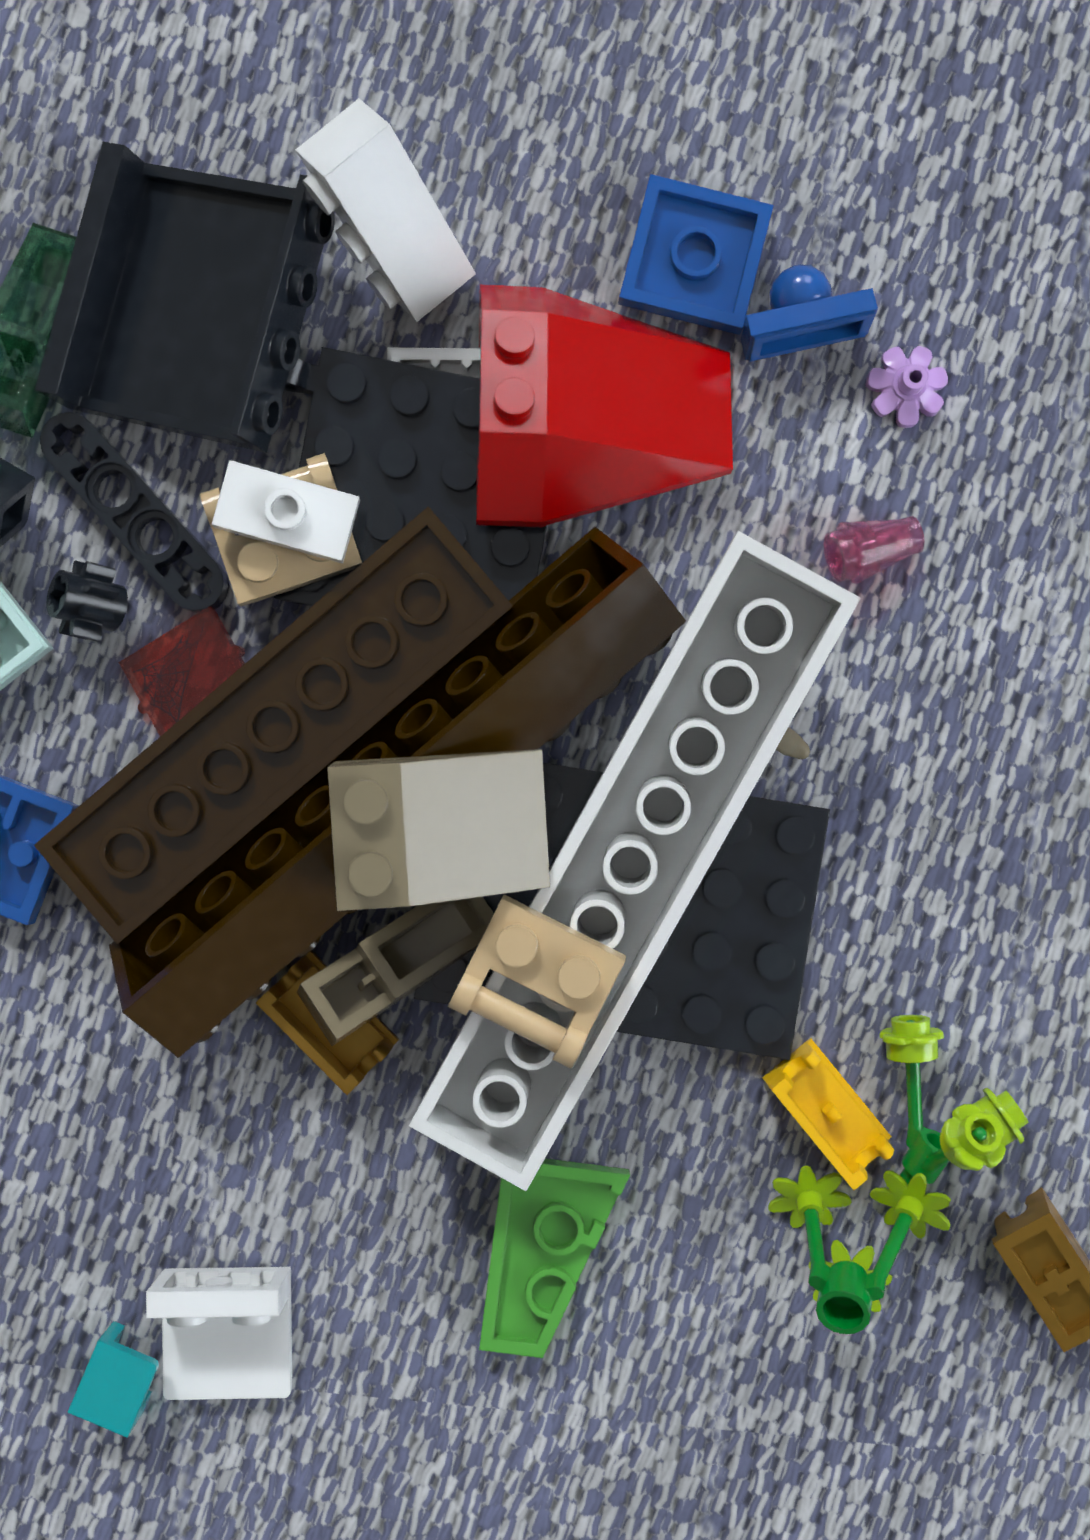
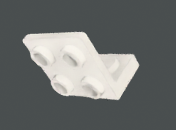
M291 1267L164 1269L146 1291V1318H162L163 1396L165 1399L287 1398L292 1390Z

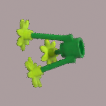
M805 1165L800 1169L798 1183L789 1178L782 1177L773 1180V1188L782 1195L770 1201L768 1210L773 1213L792 1211L790 1215V1225L792 1228H799L805 1223L810 1256L808 1283L816 1289L813 1293V1299L817 1301V1317L831 1331L839 1334H855L864 1330L869 1324L871 1311H881L879 1299L884 1297L885 1286L889 1285L892 1281V1276L889 1272L909 1228L914 1236L919 1239L925 1237L926 1223L943 1231L950 1229V1221L939 1210L948 1207L951 1198L939 1192L926 1193L927 1180L926 1176L922 1173H917L907 1184L900 1175L894 1171L886 1170L883 1174V1179L888 1188L879 1187L871 1190L870 1197L891 1207L884 1216V1222L887 1225H894L873 1270H868L875 1255L872 1246H865L851 1260V1256L843 1243L839 1240H834L831 1244L833 1263L825 1260L820 1223L823 1225H831L833 1223L832 1213L829 1208L845 1207L852 1203L848 1194L836 1190L842 1182V1176L839 1173L826 1174L816 1181L811 1167Z

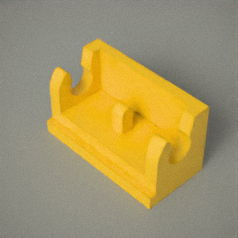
M811 1038L791 1053L790 1060L784 1059L762 1077L772 1092L853 1191L868 1180L865 1167L872 1160L879 1156L884 1160L892 1157L894 1148L888 1141L892 1136Z

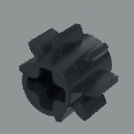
M75 560L72 572L59 570L54 575L48 589L46 607L50 617L62 620L59 627L60 634L99 642L102 637V629L115 631L119 628L126 614L128 594L123 585L112 583L115 577V568L88 561L84 563Z

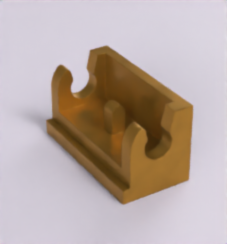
M311 950L295 963L256 1004L348 1095L364 1079L365 1075L389 1054L393 1046L399 1041V1038L378 1017H375L331 1046L297 994V990L302 982L327 967Z
M1041 1187L1026 1197L1025 1205L1027 1209L1022 1214L1011 1219L1004 1211L996 1217L994 1223L997 1236L992 1238V1242L1063 1352H1066L1090 1339V1260Z

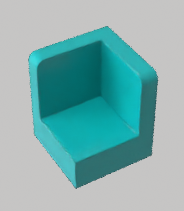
M113 1321L97 1341L67 1413L128 1438L142 1416L152 1391L149 1388L159 1367V1362L153 1357L118 1343L125 1325Z

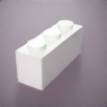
M358 98L295 149L310 172V175L303 180L304 186L327 215H330L333 211L336 212L343 223L335 231L338 238L359 264L365 260L368 262L374 272L366 277V280L388 309H392L395 305L399 304L418 322L476 275L391 125L361 99Z

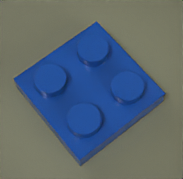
M650 174L618 305L740 335L744 326L774 205Z

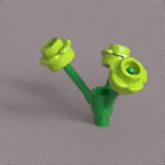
M900 1015L891 1018V1027L880 1031L879 1037L886 1043V1058L891 1061L905 1063L908 1107L906 1145L909 1147V1150L902 1158L904 1169L900 1176L909 1184L910 1180L917 1173H922L926 1176L927 1184H933L949 1162L961 1169L974 1171L981 1170L983 1166L988 1168L997 1166L1005 1155V1146L1014 1140H1017L1019 1144L1024 1142V1136L1019 1129L1029 1122L1018 1104L1006 1090L995 1096L989 1088H984V1097L973 1104L960 1105L952 1111L953 1117L944 1122L940 1133L925 1128L922 1115L920 1063L933 1061L939 1057L938 1040L944 1038V1033L938 1028L930 1027V1018L927 1016Z

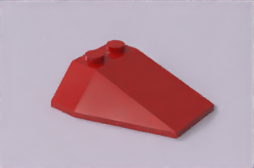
M480 284L478 347L480 348V395L476 525L543 527L731 474L733 470L730 352L543 287Z

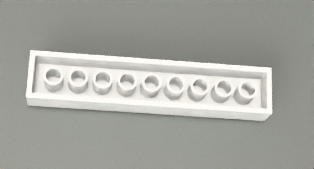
M738 531L735 534L550 867V887L538 889L529 905L530 908L626 955V961L587 1036L576 1062L570 1069L552 1060L554 1052L471 1011L409 1124L411 1128L527 1191L859 603L860 597ZM495 971L492 972L485 985L491 991L567 1028L575 1012Z

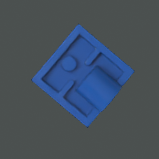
M0 775V915L24 925H30L36 922L55 870L35 848L34 844L80 805Z

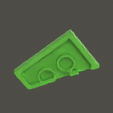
M545 1158L527 1191L501 1178L479 1350L537 1358L544 1357L576 1290V1283L592 1250L596 1248L605 1229V1223L618 1196H621L630 1177L629 1169Z

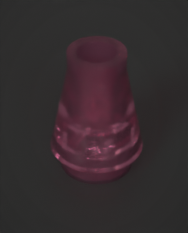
M914 516L891 520L840 522L835 531L828 532L824 537L825 559L832 576L837 581L850 580L852 583L858 584L910 555L921 553L925 545L924 533L919 521Z

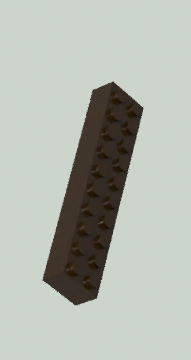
M593 527L509 600L515 608L336 761L539 749L546 742L553 741L565 733L571 721L592 702L614 691L622 677L642 659L664 648L670 641L672 634L687 621L645 565L597 527ZM328 768L122 943L116 944L113 941L109 945L122 1013L177 1058L181 1057L196 1043L209 1039L217 1031L222 1020L246 1000L259 996L267 988L272 977L296 957L309 953L317 945L321 935L343 916L357 911H337Z

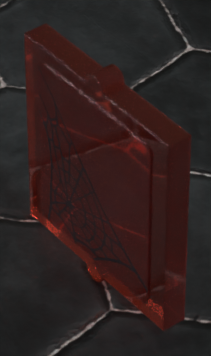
M208 607L118 663L140 700L138 704L139 712L148 714L158 734L161 736L245 664L242 658L245 650L242 646L234 644L214 607Z

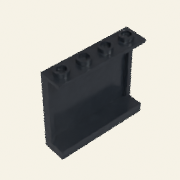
M102 142L35 391L66 408L267 453L272 434L278 430L283 416L282 396L289 371L295 367L299 358V334L306 308L313 303L316 296V272L323 246L330 240L333 234L335 224L334 211L327 215L312 198L303 184V180L307 175L300 174L297 187L291 188L149 164L141 160L125 145Z

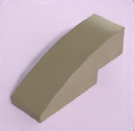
M483 897L418 905L361 941L354 950L302 982L297 990V994L331 1046H333L477 948L494 913Z

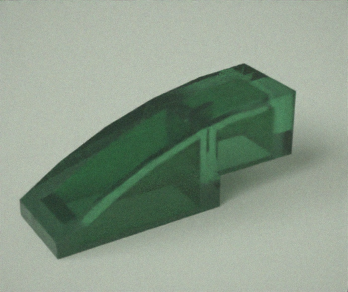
M36 223L32 224L0 287V428L33 438L50 399L36 392L35 386L76 241V236Z

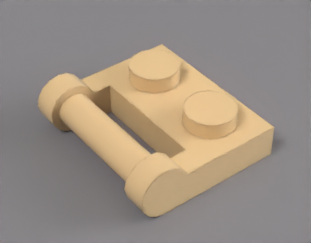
M325 453L306 459L307 466L281 474L337 490ZM216 488L200 493L206 516L214 533L232 589L240 607L354 570L362 564L352 532L342 564L214 528L212 521L221 490Z
M503 895L448 1007L465 1016L470 1010L554 1052L552 1060L571 1069L626 961V955ZM489 969L575 1011L567 1028L482 986Z

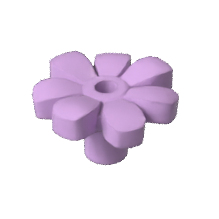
M917 346L907 359L901 348H890L881 356V362L885 369L873 368L870 370L865 384L869 390L881 392L871 404L878 416L886 417L893 410H896L897 425L902 428H911L919 420V411L927 417H933L938 413L944 401L934 391L941 390L947 385L948 376L946 370L942 367L928 368L932 359V352L929 349Z

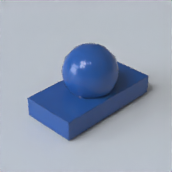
M796 264L782 271L774 280L769 292L772 310L746 315L741 335L745 360L751 362L866 337L878 310L873 288L832 297V288L827 277L822 271L812 265Z

